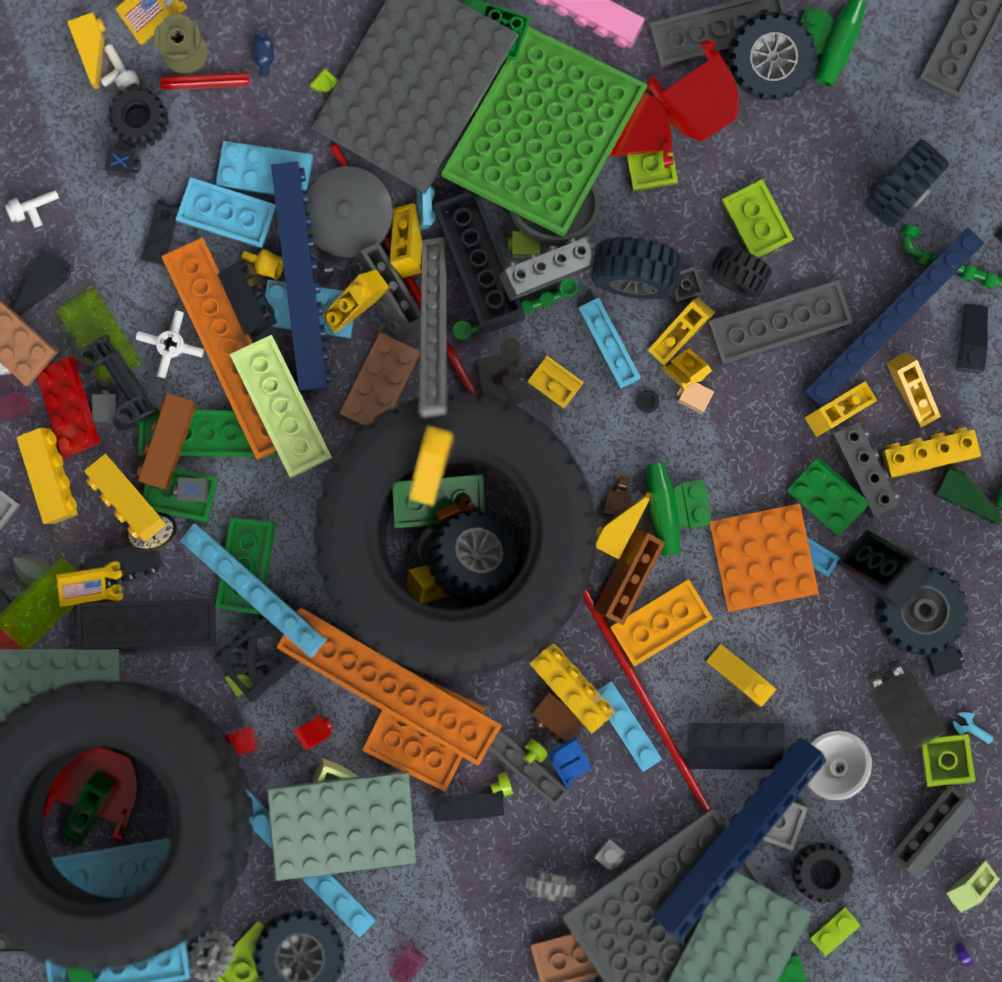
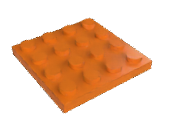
M800 504L710 522L728 612L819 594Z
M411 671L484 714L486 707ZM383 710L362 750L402 771H408L410 775L446 792L462 759V756Z

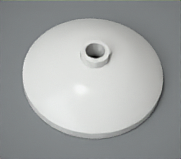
M833 731L819 736L811 743L823 752L827 760L808 784L817 795L830 800H842L855 795L865 786L871 774L872 759L867 746L861 739L848 732ZM840 767H844L842 773H838Z

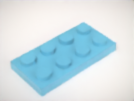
M223 141L216 186L275 196L271 165L298 161L300 168H305L306 181L302 182L303 190L308 191L313 154Z
M190 177L176 221L263 249L276 212V205Z
M268 280L265 296L268 303L273 307L275 311L274 316L277 320V323L271 327L291 330L286 282ZM320 288V293L316 294L317 302H322L323 314L344 291ZM319 316L320 325H325L326 335L351 339L354 320L339 332L334 333L323 316Z

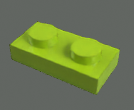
M843 907L809 938L827 956L861 925Z

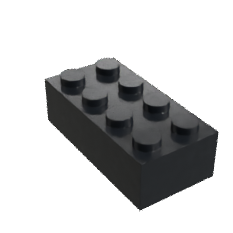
M866 530L836 563L852 581L900 610L909 603L911 598L932 576L917 557L869 530Z

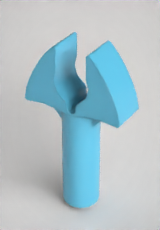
M967 712L956 713L958 716L963 717L967 726H960L955 721H951L958 735L970 732L988 744L992 742L993 736L973 723L972 719L975 714Z

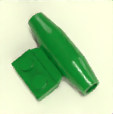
M848 0L836 20L827 12L809 6L806 7L800 22L808 27V31L815 39L816 55H821L815 79L819 84L832 87L847 64L861 30L866 7L865 1Z
M664 462L646 465V493L652 494L648 502L652 528L655 537L665 542L661 554L662 556L679 554L680 526L690 529L711 525V515L704 479L683 482L673 488Z

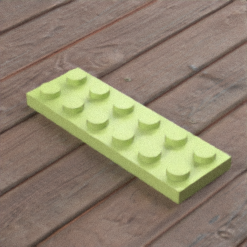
M270 335L230 354L290 479L332 459L273 336Z

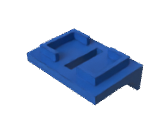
M576 737L547 753L568 790H570L569 786L574 779L593 769Z

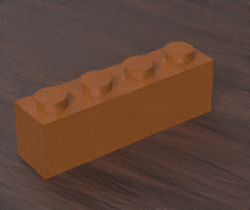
M167 393L166 398H162L159 405V411H161L159 420L156 419L152 426V433H154L152 441L147 442L144 450L146 455L144 464L141 463L137 471L139 482L165 491L169 490L197 407L194 401Z
M634 529L593 611L624 625L665 542L647 532Z

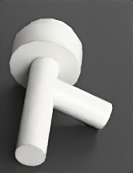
M107 45L104 49L115 70L101 79L102 84L107 87L115 81L119 90H122L124 93L127 92L126 88L128 87L136 90V86L140 85L137 74L133 70L127 71L113 45Z
M56 190L21 204L17 198L8 201L5 208L12 222L25 220L23 212L27 211L34 228L43 225L36 207L59 199Z

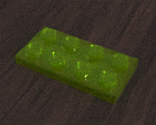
M95 287L56 310L80 350L108 334L110 342L116 351H120L132 371L143 364ZM85 357L88 364L92 363L88 357ZM105 365L93 371L104 388L115 382Z
M61 556L0 614V629L20 647L29 649L74 606L60 607L57 575L78 571Z

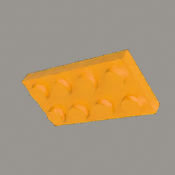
M688 579L629 615L624 625L616 623L610 629L635 667L713 618Z

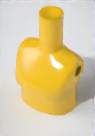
M262 249L258 255L244 251L241 257L242 260L254 264L257 274L268 276L275 280L280 277L284 269L283 258L266 249Z

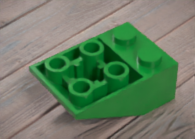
M465 0L464 4L519 35L505 58L517 60L531 17L481 0Z

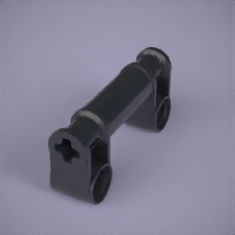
M108 334L98 338L79 351L75 360L76 369L80 373L88 374L105 365L128 402L117 408L112 418L116 429L126 431L150 419L159 412L158 408H154L147 397L148 393L120 351H116L110 342ZM88 357L92 363H85L81 358ZM126 414L130 420L124 421L119 415Z

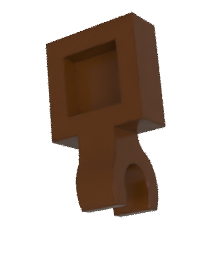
M620 476L616 491L609 490L603 512L616 515L629 506L631 496L625 494L629 478Z
M465 495L460 499L458 505L455 502L436 512L439 526H444L450 518L455 519L458 514L465 513V515H468L469 512H476L475 504L466 506L472 502L470 496Z

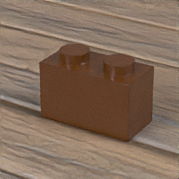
M549 692L532 712V715L535 717L532 721L542 729L547 726L552 730L551 736L560 744L563 741L568 742L583 726V723L575 714Z

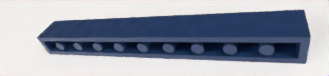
M298 161L272 164L271 171L299 391L301 393L329 390L328 384L332 383L330 369L326 370L325 361H329L327 347H323L322 338H326L325 325H320L319 316H323L322 302H317L316 294L320 293L319 279H314V271L318 270L316 257L311 255V249L315 248L313 234L309 235L308 226H312L310 212H306L305 204L309 203L308 191L303 190L302 182L306 181L305 168H300Z
M969 227L963 230L802 393L818 409L821 408L965 264L984 242Z
M801 737L797 742L791 744L786 756L775 764L772 773L760 782L758 790L746 799L744 807L739 813L731 817L729 825L724 831L717 834L711 847L703 851L697 864L686 872L685 878L679 886L677 885L671 890L670 896L665 903L657 907L652 918L658 926L680 942L827 762L822 751Z

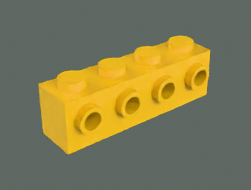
M967 427L953 430L954 434L945 436V433L942 432L931 435V440L923 441L922 437L909 440V445L900 446V443L887 445V450L881 452L885 469L889 477L894 478L981 457L975 429L967 431Z
M38 428L16 437L43 524H56L77 516V503L72 497L69 488L70 481L65 475L63 459L58 453L56 436L49 428Z
M106 453L84 470L89 477L86 482L94 491L99 489L103 493L99 497L108 507L110 505L115 507L116 510L113 513L121 523L125 520L130 525L127 530L135 539L140 537L145 543L166 526L161 517Z
M555 644L542 651L530 663L591 734L616 713L611 705L604 700L595 687L588 682L579 669L571 663L563 651Z

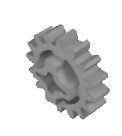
M539 872L537 877L527 876L525 888L536 891V897L562 901L565 896L575 897L577 886L572 883H566L567 877Z
M213 930L212 933L206 931L204 938L199 935V942L197 944L192 943L194 950L188 952V955L192 956L189 959V965L191 966L189 971L199 980L209 982L212 979L217 981L218 975L225 976V968L231 969L229 961L235 960L231 953L236 951V948L231 946L234 941L222 931Z

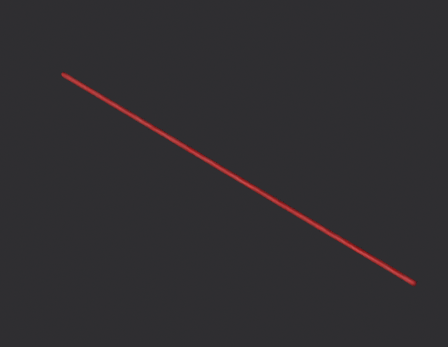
M339 145L331 146L330 150L339 166L350 167ZM388 234L383 244L390 255L392 240ZM412 276L404 277L403 280L421 310L420 289ZM446 337V356L466 392L476 393L479 396ZM587 588L583 596L584 602L702 812L705 813L711 808L605 618L603 615L593 611L596 602Z

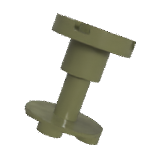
M173 14L164 18V21L155 29L154 41L170 70L183 75L201 70L207 60L208 48L201 37L196 23L182 14Z

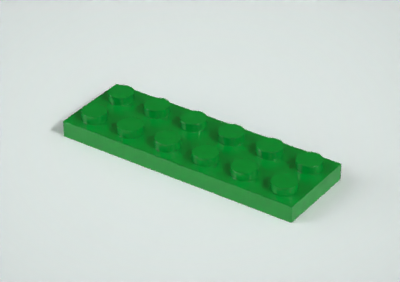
M195 410L180 457H255L234 411ZM161 411L150 419L139 423V456H146L144 450L147 442L152 441L154 435L152 433V426L156 419L159 420ZM277 452L264 458H277Z

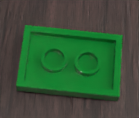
M819 457L787 489L794 498L837 536L870 504L868 500Z
M175 469L168 491L145 484L143 498L155 512L208 523L218 478ZM178 477L204 478L209 480L208 504L177 501V497H174V484L178 483Z

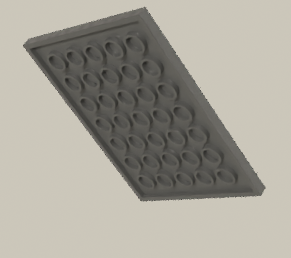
M386 0L316 119L312 129L426 194L519 35L457 0Z
M714 808L707 810L560 916L603 982H668L701 916L680 942L658 926L652 917L655 915L657 907L660 904H664L669 898L671 890L675 886H679L683 881L686 872L697 864L703 851L711 847L717 834L725 830L726 826ZM746 860L737 873L765 887L749 861Z

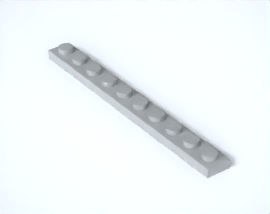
M444 237L422 240L420 412L422 417L446 414V241Z

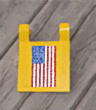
M125 0L116 8V11L139 44L143 45L154 36L156 27L164 21V18L169 15L182 13L186 10L187 6L183 1L179 0L172 2L169 8L163 0Z
M115 561L104 568L57 575L60 607L105 599L115 602L121 601L123 594L115 593L121 592V585L114 584L106 589L105 577L111 579L121 578L122 572L118 570L120 569V563Z

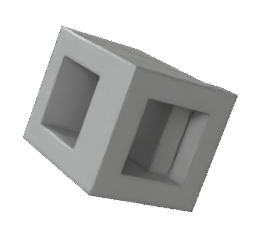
M607 838L593 856L607 869L612 870L620 864L626 852L610 838Z

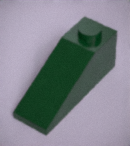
M954 467L953 469L945 470L934 496L994 525L1001 524L1002 518L974 482L965 476L966 473Z
M96 771L85 783L61 836L81 847L109 800L117 782Z

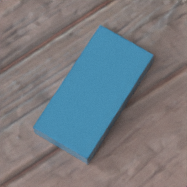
M807 537L813 568L829 577L840 557Z

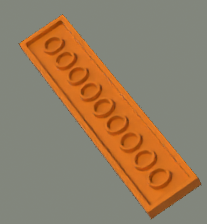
M203 237L161 256L256 459L259 460L277 452L230 354L253 344L249 335H244L217 275L219 270Z
M302 607L299 608L297 613L327 640L313 657H309L285 634L276 648L479 766L500 730L501 724L401 665L384 657Z

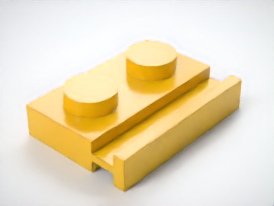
M689 348L671 360V365L662 367L664 372L685 391L690 383L694 385L712 372L709 365Z
M549 356L545 357L527 381L530 386L563 410L584 383Z

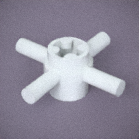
M175 310L170 330L161 333L159 337L140 331L137 332L136 340L156 345L158 352L162 355L157 377L165 379L171 358L178 357L182 352L201 358L204 355L205 349L184 344L183 338L178 333L184 312ZM170 338L176 343V347L171 346L169 350H166V340Z

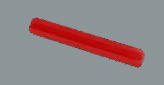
M247 72L162 76L160 78V86L163 90L248 86L250 84V76Z

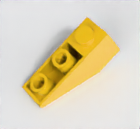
M377 270L360 274L326 310L323 318L333 332L337 333L377 302L389 289V286Z

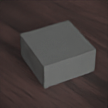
M696 266L680 271L678 289L673 295L676 304L703 296L704 291Z

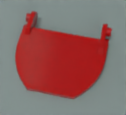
M705 39L700 44L708 61L665 91L655 77L647 80V89L653 92L654 98L662 105L670 123L684 135L699 141H705L735 121L739 107L738 91L734 78L721 55L715 50V43L711 39Z
M644 93L609 157L663 152L664 168L666 169L669 168V165H674L673 156H669V153H672L670 121L662 105L653 96Z
M100 746L79 755L62 769L49 789L46 797L48 801L47 804H44L43 816L49 817L55 800L74 807L85 783L96 771H99L117 782L99 817L117 823L111 842H122L124 833L121 830L126 829L137 798V774L130 757Z

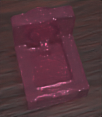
M25 393L7 394L0 398V423H5L13 418H26L33 414L30 401Z
M409 944L394 964L389 975L396 982H412L428 960V957Z

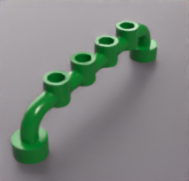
M903 224L900 234L904 235V249L909 255L918 258L917 264L927 267L937 255L915 248L912 240L918 239L921 230L914 226ZM963 265L957 271L961 273L960 279L973 282L974 278L982 280L981 286L992 290L995 289V286L1002 287V278L993 273L984 272L969 265Z
M567 278L560 283L559 290L552 293L545 292L540 298L530 302L522 301L525 316H529L532 310L542 306L545 308L551 307L554 301L564 297L571 298L575 296L578 291L577 282L574 279ZM459 321L453 327L455 338L462 341L467 340L472 334L481 332L478 323L469 325L465 321Z

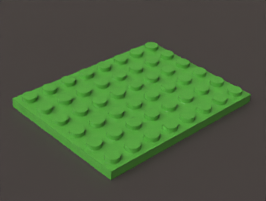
M528 26L517 60L507 59L442 171V177L564 237L646 91L647 84Z

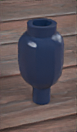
M256 34L255 40L251 43L252 58L254 63L260 67V76H269V66L274 60V44L268 38V34Z

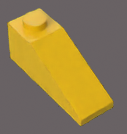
M91 12L68 21V25L90 83L96 90L100 86L105 41L102 32L106 31L102 19H97L94 13Z
M415 203L394 208L390 263L402 278L422 273V238Z
M697 297L673 321L648 351L663 365H666L715 312L700 297Z
M905 352L887 362L892 378L918 425L922 428L940 418V413L918 360Z
M865 381L808 415L805 419L815 436L818 437L876 402L877 399Z
M428 427L410 499L433 506L453 442V434Z
M647 492L609 519L604 528L599 526L596 548L619 559L652 494Z
M722 644L706 660L711 667L758 707H762L776 691V688Z

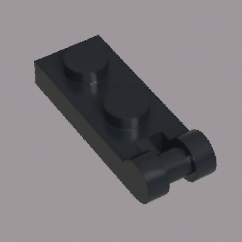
M158 199L141 256L142 261L164 266L165 263L161 256L169 251L177 224L176 217L180 208L179 204L174 203L171 205L167 204L165 200ZM164 212L170 214L169 220L162 218Z

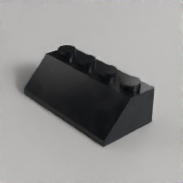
M688 722L689 769H773L775 764L783 759L784 723Z

